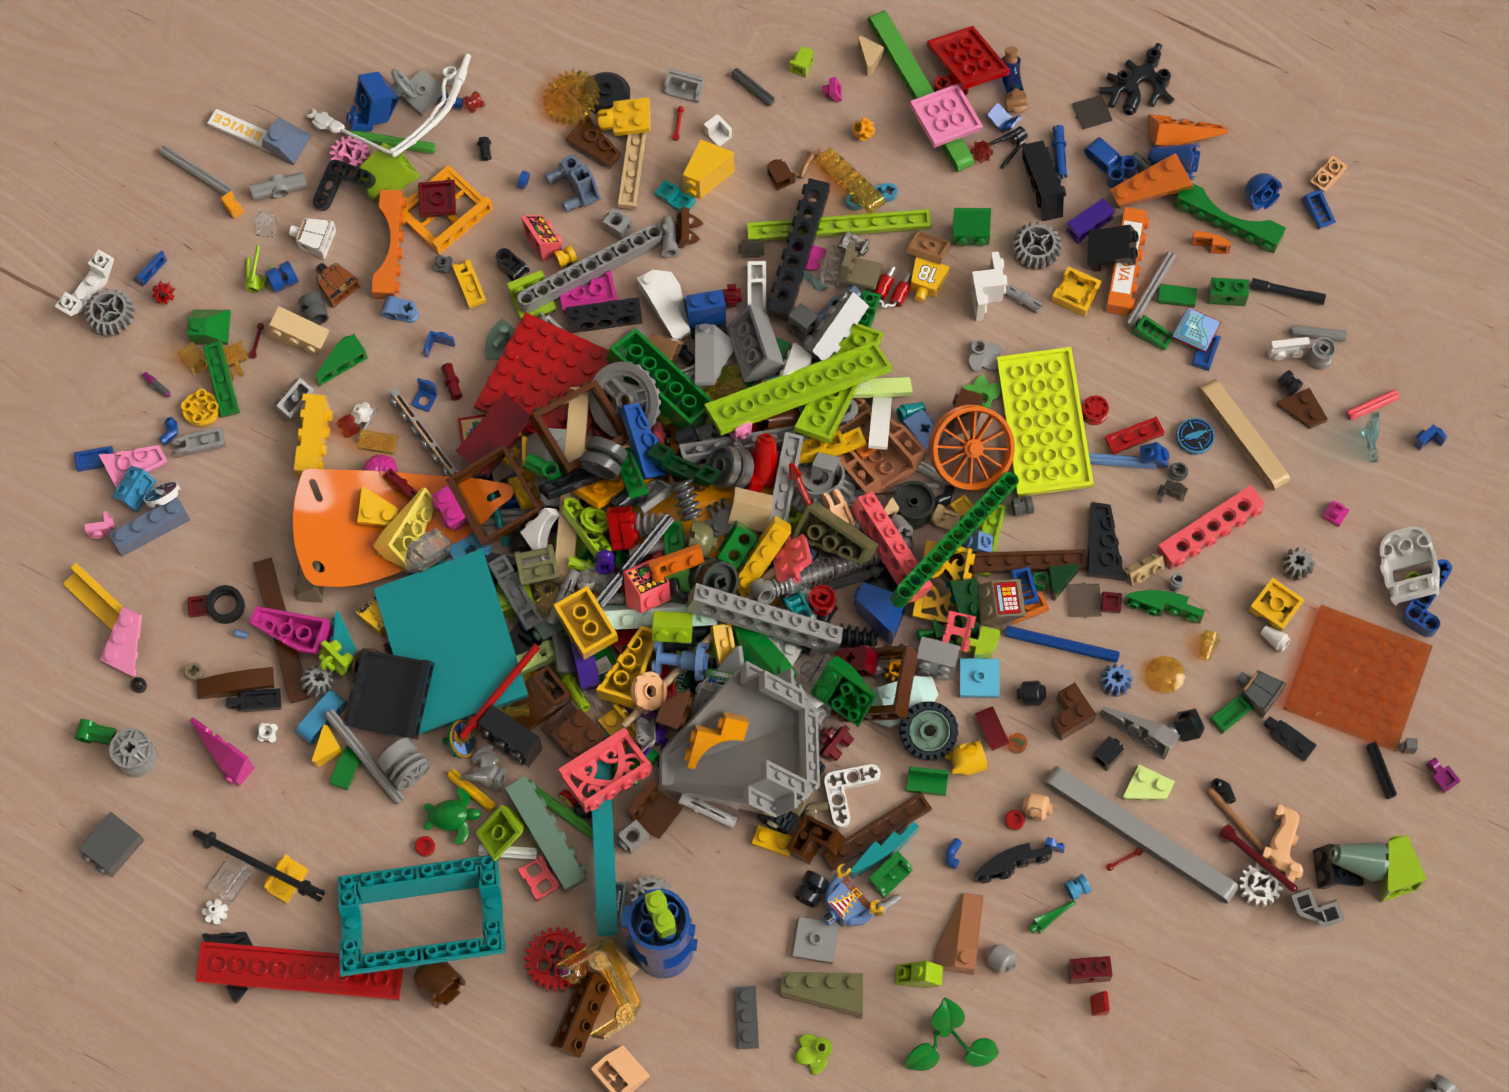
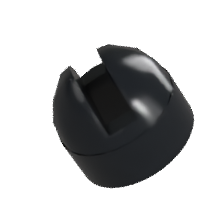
M142 677L132 679L130 686L135 693L140 694L147 689V683ZM138 681L141 687L137 688L135 682Z

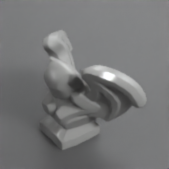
M493 745L482 746L474 753L471 765L480 764V767H474L469 774L460 775V780L476 781L482 783L485 787H493L495 792L499 793L505 784L506 768H498L496 765L499 762V758L492 751Z

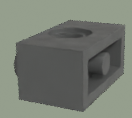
M802 303L797 307L794 306L788 313L789 333L803 342L808 335L814 332V328L818 323V315Z

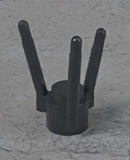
M1019 126L1008 134L987 143L985 146L989 147L1007 139L1012 144H1018L1000 166L1003 169L1022 145L1026 144L1024 140L1028 138L1026 130Z

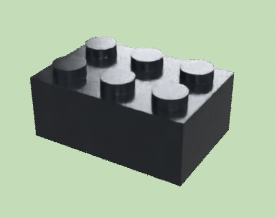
M493 705L490 706L478 722L482 739L489 744L494 743L497 745V749L503 754L507 755L509 753L514 757L513 760L521 766L525 764L529 767L543 749L539 736Z

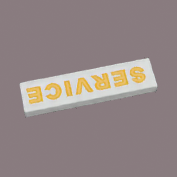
M218 109L214 111L207 122L208 126L265 150L262 148V141L267 131Z

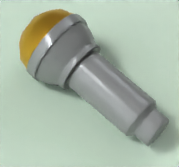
M897 894L885 902L877 903L876 909L884 907L883 912H875L877 916H884L890 907L901 900V896Z

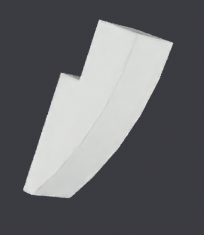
M748 261V305H754L765 311L766 261Z

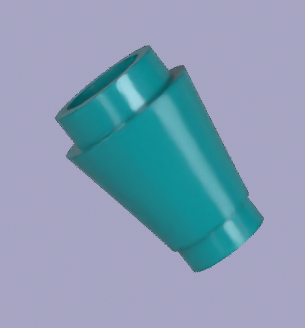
M923 402L902 404L896 410L897 416L903 422L921 409L926 412V407Z

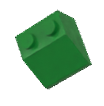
M954 208L952 245H976L979 247L989 245L991 208Z

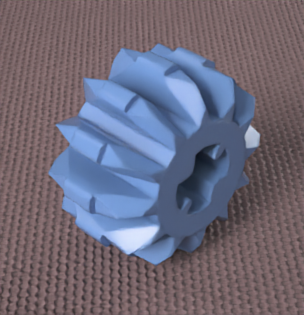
M1116 663L1113 664V668L1107 665L1106 671L1101 672L1102 678H1100V683L1104 684L1102 687L1103 691L1109 689V696L1113 692H1115L1117 697L1120 696V692L1127 694V689L1132 688L1133 676L1129 675L1130 669L1124 670V664L1120 668Z

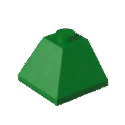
M193 310L188 318L187 337L191 345H208L221 341L223 345H228L231 310Z

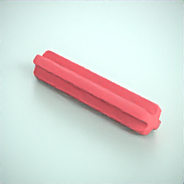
M1395 389L1349 409L1347 415L1350 420H1354L1398 400L1400 397L1399 393Z

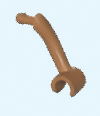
M812 147L809 149V156L802 166L801 173H795V177L804 178L811 161L820 157L819 147L816 153L812 152Z

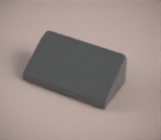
M555 633L552 635L557 671L561 676L574 674L575 669L570 637Z

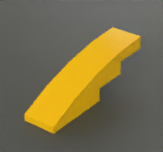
M855 428L844 434L840 430L837 431L830 444L814 438L803 441L799 464L814 462L818 452L838 456L867 445L861 428Z

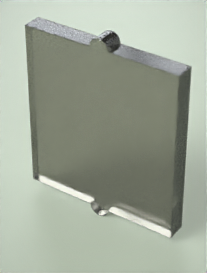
M1102 94L1072 103L1076 114L1075 118L1079 120L1082 130L1112 121L1108 110L1109 106L1106 105Z
M1082 582V584L1067 585L1069 617H1083L1086 619L1087 617L1102 616L1099 584H1085Z

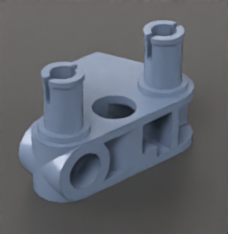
M576 155L564 157L557 169L544 174L549 185L564 178L574 191L576 196L562 202L566 213L579 206L585 208L587 205L601 200L594 176L586 164H581Z

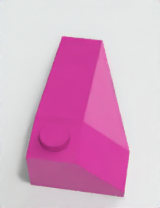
M255 606L249 622L250 625L296 651L315 655L322 648L321 642L326 640L329 643L333 632L328 619Z
M192 717L190 719L191 723L224 773L223 778L230 784L236 783L240 786L255 769L248 756L231 743H226L218 734L213 736V732L208 727Z

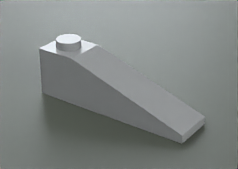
M695 325V385H714L721 374V369L723 366H726L729 356L731 357L733 354L730 337L715 325Z
M1103 706L1099 715L1164 760L1180 738L1177 730L1173 727H1167L1164 724Z

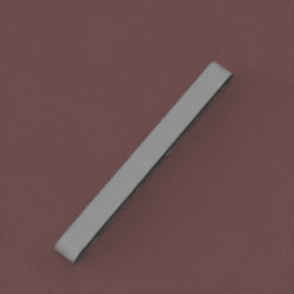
M1055 766L1044 781V785L1048 789L1222 903L1228 904L1238 890V884L1060 767Z

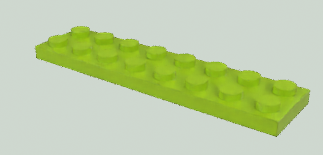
M857 323V325L850 327V335L839 343L841 348L837 353H833L831 357L874 341L879 346L884 337V332ZM860 384L807 403L795 425L794 432L830 444Z

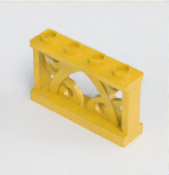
M926 541L923 559L938 544L937 542ZM960 547L954 554H961L964 557V564L957 566L956 562L959 559H955L952 564L947 561L931 579L939 577L945 569L953 580L960 579L957 572L964 571L963 579L971 578L972 573L968 572L969 565L973 566L975 559L972 549ZM933 585L930 590L934 591L936 600H933V596L927 597V595L916 600L912 618L928 621L936 619L939 623L948 624L947 617L942 614L940 606L944 604L946 611H948V606H954L949 598L952 596L951 592L940 598L937 588ZM936 607L938 616L921 612L922 609ZM954 619V626H957L956 619Z

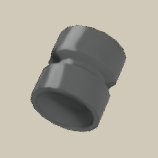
M310 292L299 298L298 303L305 319L318 325L324 324L329 319L319 292Z

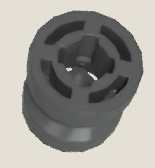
M1031 495L1024 496L1021 499L1018 497L1011 498L1014 517L1021 516L1022 513H1034Z

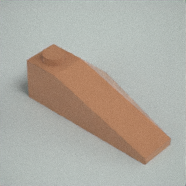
M963 893L936 947L934 963L943 966L944 971L974 975L983 895Z

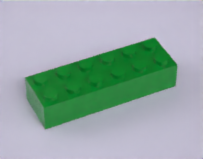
M636 328L609 348L606 358L609 364L629 361L635 365L642 366L643 370H647L650 373L649 376L656 381L655 386L660 391L658 394L659 399H661L659 410L678 429L690 424L697 427L709 417L704 404L713 400ZM624 376L628 382L639 385L635 379Z

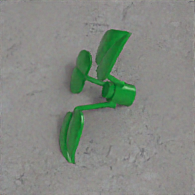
M944 997L931 1018V1025L935 1029L933 1031L934 1045L922 1043L916 1046L906 1058L904 1066L907 1069L917 1071L933 1068L940 1059V1055L936 1051L938 1035L948 1037L952 1033L962 1047L968 1051L964 1059L971 1066L979 1067L989 1064L998 1056L999 1050L996 1043L989 1038L977 1039L971 1044V1047H968L954 1031V1028H958L964 1023L965 1014L958 1004Z

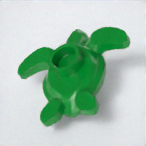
M457 788L456 792L459 801L446 800L435 806L430 803L424 805L426 812H428L427 817L429 820L425 821L423 828L431 830L435 826L440 830L449 832L458 829L455 844L461 845L467 840L470 833L465 821L477 820L482 813L475 808L466 809L470 804V796L463 788Z

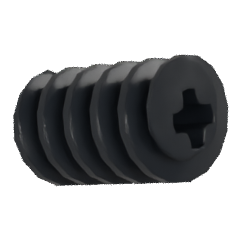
M843 623L840 624V627H843L841 648H844L846 643L848 648H852L854 644L855 647L860 645L877 646L878 633L875 634L874 628H871L870 632L867 633L866 627L860 632L859 626L852 630L850 624L846 629H844Z

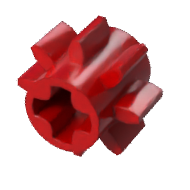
M160 281L158 286L154 285L152 288L155 291L152 298H155L158 304L164 302L167 305L169 299L173 300L175 297L172 294L175 288L170 286V282L163 283Z

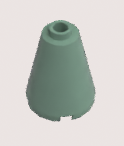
M1381 842L1336 844L1330 850V859L1333 864L1376 883L1377 880H1382L1387 873L1389 860H1386V854H1389V849L1386 844Z

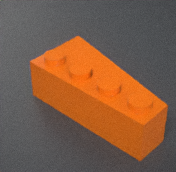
M1174 153L1110 190L1117 204L1124 208L1151 199L1161 198L1162 196L1176 194L1184 190L1194 189L1195 187L1177 154Z

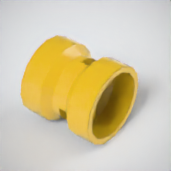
M571 245L566 246L562 251L557 250L554 252L560 269L566 267L569 263L578 262L576 253Z

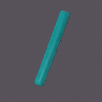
M495 492L488 495L490 502L497 498ZM500 507L493 513L498 530L505 526ZM507 535L500 539L502 547L510 545Z

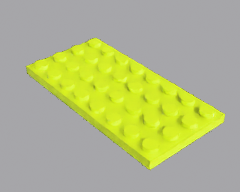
M1065 347L997 357L1006 422L1011 428L1015 442L1012 463L1014 473L1019 479V483L1016 486L1018 497L1094 487L1072 348Z

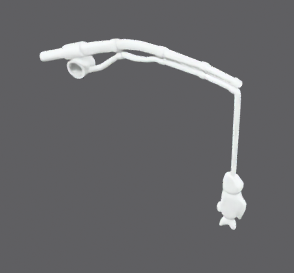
M464 54L458 70L454 66H448L443 69L444 78L441 84V102L419 128L389 150L345 130V126L330 117L327 112L317 113L313 108L312 113L307 114L306 117L314 119L312 123L318 129L330 130L333 134L343 132L386 154H391L392 157H396L417 143L420 138L434 128L450 111L461 86L465 82L471 55ZM446 84L453 85L449 96L446 98ZM445 104L440 113L434 118L437 111Z

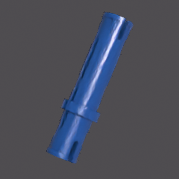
M1056 125L1052 127V147H1054L1056 173H1059L1060 178L1063 179V175L1064 178L1067 177L1065 155L1067 143L1064 140V126Z

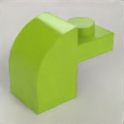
M982 626L978 640L969 638L970 646L968 652H961L966 654L975 653V659L990 658L996 651L1001 630ZM959 636L957 645L960 647L963 641L962 636Z

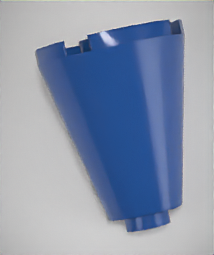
M1198 143L1156 146L1149 151L1148 161L1155 165L1176 153L1190 180H1193L1195 176H1192L1193 172H1197L1199 166L1200 151H1197V147H1200Z

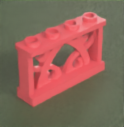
M623 728L560 767L558 772L562 782L566 784L585 813L590 810H596L604 801L613 799L623 789H629L637 780L648 777L652 771V766L630 737L626 728ZM627 744L633 753L625 755L623 746ZM613 753V758L615 759H609L607 756ZM637 759L640 762V766L630 770L629 767L635 765V763L631 761L625 762V760ZM601 760L607 764L618 763L617 772L613 780L594 778L597 773V762ZM591 767L593 770L591 774L587 776L589 774V771L587 772L585 770ZM575 777L577 780L582 782L579 785L578 789L572 782L571 778ZM586 785H589L588 794L592 790L596 794L586 798L583 796L582 790Z

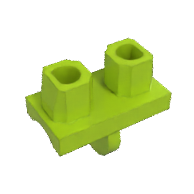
M326 640L321 642L322 648L319 651L321 663L319 668L323 671L329 669L331 672L336 670L342 677L346 675L347 669L350 667L354 657L348 652L341 656L338 652L341 651L342 646L337 640L329 643Z

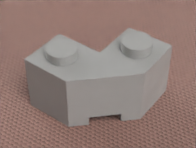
M1310 887L1291 893L1298 915L1324 927L1344 921V916L1337 899L1317 906Z

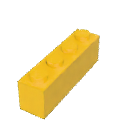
M774 515L759 537L754 549H751L748 553L746 562L737 569L739 589L750 594L751 583L756 579H760L791 534V525Z

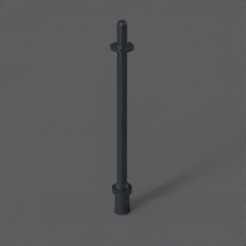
M200 830L193 831V836L203 841L204 848L209 849L213 846L297 888L298 893L302 896L306 895L317 902L323 899L316 895V893L324 896L325 891L312 885L310 881H299L217 840L215 832L206 834Z

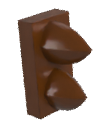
M682 207L676 214V242L678 248H683L686 244H694L700 240L689 228L699 227L703 225V222L698 217L690 214L687 207Z

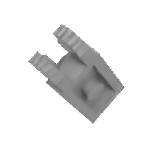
M222 427L187 434L184 437L171 440V446L174 447L186 444V447L172 451L174 457H183L187 454L190 455L226 447Z

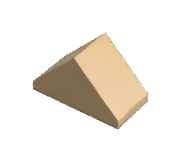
M860 36L858 37V48L867 76H871L883 58L884 47Z

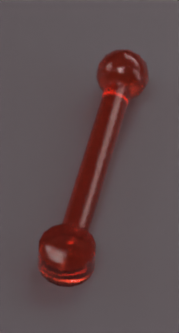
M1138 847L1135 849V852L1113 864H1107L1106 869L1112 871L1115 866L1136 855L1141 856L1143 853L1142 848Z

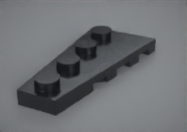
M1091 502L1087 576L1124 581L1126 575L1123 572V561L1118 549L1119 542L1114 530L1115 524L1110 504Z

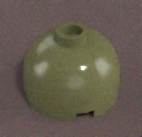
M692 520L688 547L699 544L703 558L710 554L711 549H716L717 537H714V532L710 525L702 521Z

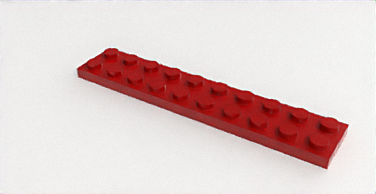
M201 941L195 982L400 1001L404 968L341 976L340 953Z

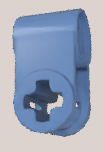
M394 296L386 297L381 312L383 317L413 323L419 318V312L413 301Z

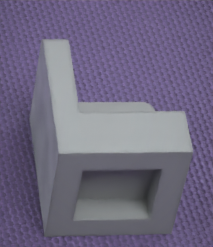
M818 452L812 465V478L820 480L823 471L830 473L839 472L840 457Z

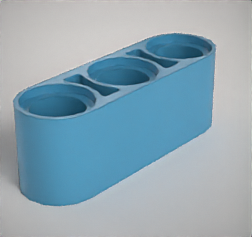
M328 691L298 725L295 733L310 745L314 744L320 737L323 725H328V727L331 725L325 714L333 709L339 716L346 708L348 701L335 691Z

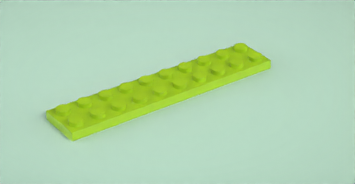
M874 341L803 367L789 375H782L704 404L720 435H724L734 431L743 424L749 422L752 424L890 373L892 372V366Z

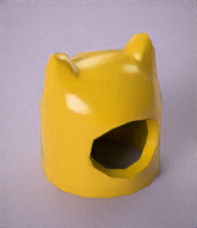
M980 740L961 744L945 755L946 760H951L952 774L970 776L988 770Z

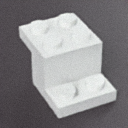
M991 252L989 270L972 272L970 291L976 321H983L984 314L987 313L986 305L988 303L1000 302L1003 300V294H1006L1007 276L1003 275L1004 260L1000 258L999 252Z

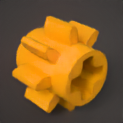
M863 117L861 121L857 120L853 125L854 137L861 141H866V138L871 139L875 133L874 122Z
M900 659L894 662L890 660V665L884 666V671L888 672L885 674V679L890 678L892 680L891 683L898 681L899 673L897 674L895 671L900 670Z

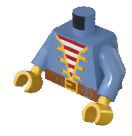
M845 863L838 866V873L833 876L824 896L826 902L824 906L828 912L821 918L827 926H830L836 920L842 927L846 925H864L875 916V912H883L884 907L876 909V904L880 900H874L870 903L847 877L843 878V876L851 872V868L846 873L842 871V866Z

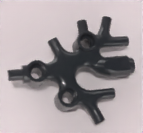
M1156 43L1154 48L1149 49L1146 53L1144 64L1137 66L1130 59L1126 61L1125 65L1131 70L1132 75L1126 70L1119 71L1117 75L1108 73L1106 79L1113 81L1115 85L1112 87H1099V94L1111 95L1108 103L1109 107L1114 108L1121 92L1125 91L1128 93V96L1123 105V112L1130 116L1136 113L1141 101L1139 84L1142 81H1148L1154 86V91L1148 102L1150 107L1155 106L1158 98L1165 99L1169 104L1174 102L1175 98L1166 91V88L1169 86L1171 73L1167 69H1160L1156 73L1154 69L1159 65L1162 44Z

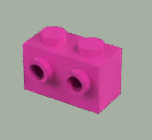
M448 485L432 494L435 500L432 503L438 512L441 511L443 515L441 520L446 528L450 527L456 532L469 524Z

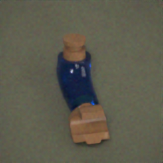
M1010 46L1005 48V56L1002 57L1003 62L1010 69L1009 75L1002 77L1007 92L1006 107L1007 111L1023 112V110L1028 109V104L1020 75L1021 59L1017 55L1018 49Z

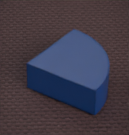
M1050 837L1046 839L1045 847L1051 846L1052 851L1064 853L1065 845L1063 843H1056V839Z

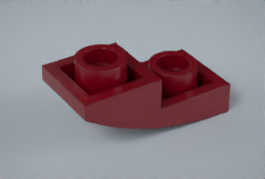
M993 706L975 713L991 751L1009 744Z

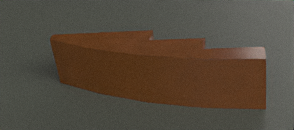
M273 667L248 669L198 679V699L237 696V693H241V691L274 688Z

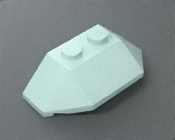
M914 676L908 709L920 702H935L938 692L932 677ZM898 681L872 690L877 696L872 706L893 705ZM902 719L873 722L890 728L900 725Z

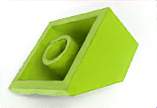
M501 805L475 833L492 859L497 861L523 833L525 823L516 810Z

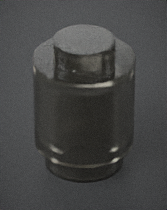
M759 239L741 240V244H738V255H742V258H758L764 255V241H759Z

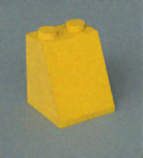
M700 139L683 173L684 193L693 198L701 199L733 174L735 170L734 152Z

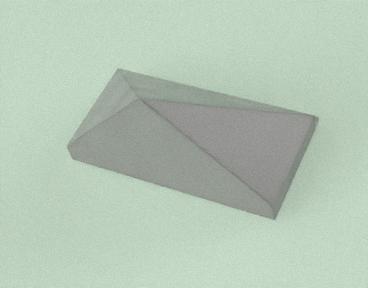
M742 646L733 648L717 670L735 673L744 664Z

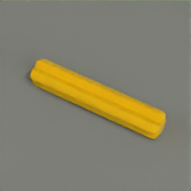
M452 769L447 774L449 780L459 788L467 791L469 796L488 812L495 808V802L470 781L460 780L461 774L455 769Z

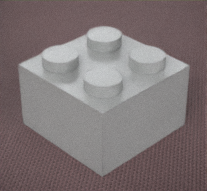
M922 637L915 671L923 676H937L938 679L944 681L948 679L953 680L960 646Z

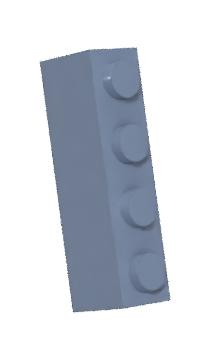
M176 497L109 534L123 557L190 521V518L179 498Z

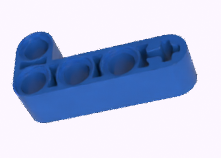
M1445 559L1438 560L1439 569L1443 570L1440 576L1439 590L1452 571L1451 563ZM1436 594L1420 597L1426 603H1421L1418 598L1412 599L1402 616V621L1407 627L1424 637H1433L1440 627L1439 618L1427 611ZM1409 613L1415 614L1417 618H1411ZM1426 623L1431 624L1434 629L1428 628Z

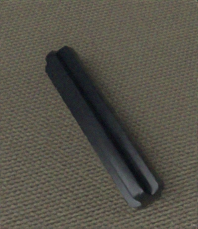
M1376 742L1368 744L1366 748L1385 797L1387 799L1396 797L1397 792L1378 744Z

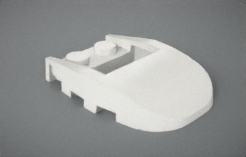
M1410 526L1387 534L1380 545V569L1386 588L1391 594L1390 599L1396 606L1400 602L1432 594L1439 595L1440 569L1436 551L1427 531L1421 527ZM1427 563L1431 564L1432 573L1398 582L1394 581L1393 572Z

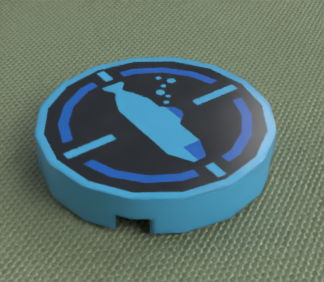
M1191 418L1182 422L1178 428L1176 438L1178 445L1183 451L1199 455L1209 451L1212 447L1215 433L1212 426L1205 420Z

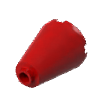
M762 433L757 436L751 451L754 462L753 474L764 485H769V488H773L779 463L776 439L769 433Z

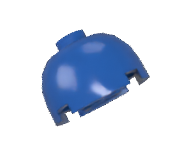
M1269 173L1254 175L1249 179L1245 187L1246 200L1256 210H1260L1259 208L1262 207L1267 209L1278 200L1280 196L1278 192L1279 189H1282V184Z

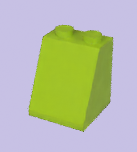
M386 143L381 145V147L388 150L394 148ZM377 149L359 167L369 171L376 178L374 186L367 189L368 196L373 200H379L380 190H402L421 177L402 152L398 156L392 157L391 154H386ZM360 176V179L364 182L369 181V178Z
M1400 834L1389 838L1390 841L1386 843L1389 849V854H1386V860H1389V867L1385 877L1380 880L1381 902L1417 891L1427 880L1408 835L1402 837Z

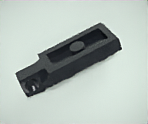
M281 689L241 691V693L237 694V697L226 698V705L228 709H237L238 712L282 709Z
M1269 716L1263 725L1271 731L1269 734L1273 737L1274 741L1304 762L1317 746L1282 720L1278 722Z

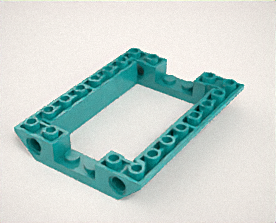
M490 855L338 876V909L341 916L342 941H339L341 976L504 954L506 952L498 860L494 861ZM473 888L480 889L484 941L483 937L364 954L362 904Z

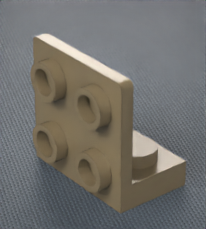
M849 242L843 259L839 282L876 289L882 264L857 258L858 251H855L856 243Z

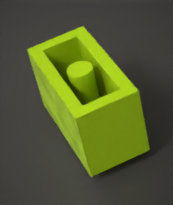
M654 611L652 641L692 643L693 613Z

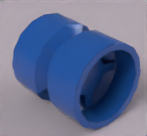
M289 261L280 264L278 269L273 267L265 271L275 293L285 289V285L290 287L299 282ZM284 273L286 279L283 280L280 274Z

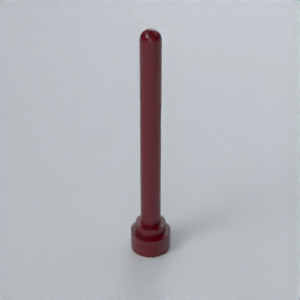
M1230 824L1222 828L1219 833L1221 839L1225 842L1234 843L1291 892L1297 891V886L1237 836L1236 830Z

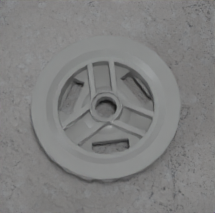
M619 361L603 367L595 375L593 381L597 380L609 401L611 396L613 407L623 424L624 421L620 407L624 405L622 403V396L626 395L629 398L628 405L639 403L641 408H646L644 414L650 423L649 428L651 430V427L657 421V416L660 414L659 405L661 404V399L658 396L660 391L655 386L656 381L649 376L650 373L647 370H643L642 366L635 365L629 361ZM624 376L635 379L639 385L624 381ZM589 391V406L594 420L604 432L612 437H618L596 398Z
M813 462L798 464V469L802 473L800 477L812 504L820 503L825 507L822 495L828 493L834 506L838 505L832 494V491L835 489H839L847 504L853 498L856 482L844 470L841 462L839 472L830 473L823 471L820 477L822 483L819 485L812 483L814 480H818L812 478ZM839 476L841 478L840 482L835 487H832L835 477ZM794 485L790 507L804 513L806 510L796 485Z

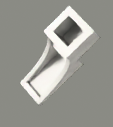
M542 509L538 513L539 516L529 521L521 531V534L532 550L547 547L550 530L556 519L561 515L557 509ZM549 555L522 560V563L525 565L549 560Z

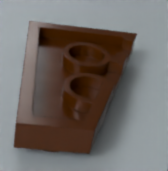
M588 114L566 137L568 144L609 169L620 158L618 149L601 133V129L594 125Z

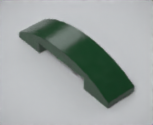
M659 442L647 453V457L661 469L683 481L692 479L691 484L711 486L721 474L720 470L707 464L701 467L675 455L672 448Z

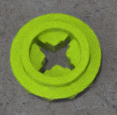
M588 507L582 511L579 519L581 520V526L586 527V531L591 530L593 534L596 532L602 534L603 531L608 530L607 517L604 510ZM594 517H595V519H596L597 524H594V523H593V520H592V519H593Z

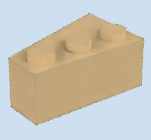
M278 306L265 337L305 350L310 354L318 355L330 330Z

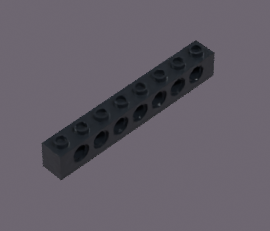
M809 178L808 183L803 185L801 194L804 196L802 200L798 201L796 210L799 212L797 217H793L791 227L794 228L792 233L789 232L786 243H788V247L783 249L781 259L783 263L782 266L779 265L777 268V282L772 284V299L768 298L766 304L769 317L789 322L788 313L795 306L829 196L830 183ZM814 198V199H816L817 201H816V202H810L809 199ZM809 214V215H811L812 217H811V218H805V217H803V216ZM806 231L807 233L805 235H801L798 232ZM800 247L802 250L795 251L794 248ZM791 263H794V264H796L797 266L794 267V268H791V267H789L788 265L791 264ZM790 280L792 281V283L785 284L783 283V281ZM780 296H784V297H786L787 299L784 300V301H781V300H779L778 298H779Z

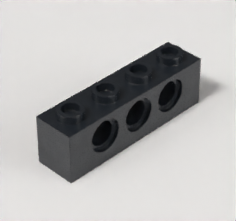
M639 297L565 307L570 333L643 324Z

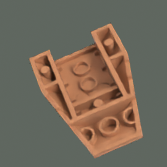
M853 398L858 405V415L855 416L854 420H850L848 424L842 422L837 431L840 430L844 434L860 427L863 435L867 434L869 437L872 407L862 398ZM890 417L887 450L877 449L863 461L854 450L838 455V457H840L844 470L865 493H884L914 474L926 456L927 450L904 425L896 423Z

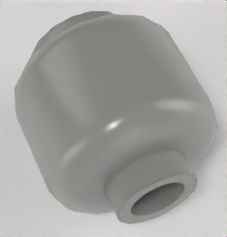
M1003 943L992 945L986 953L987 964L999 974L1007 971L1011 972L1016 966V954Z

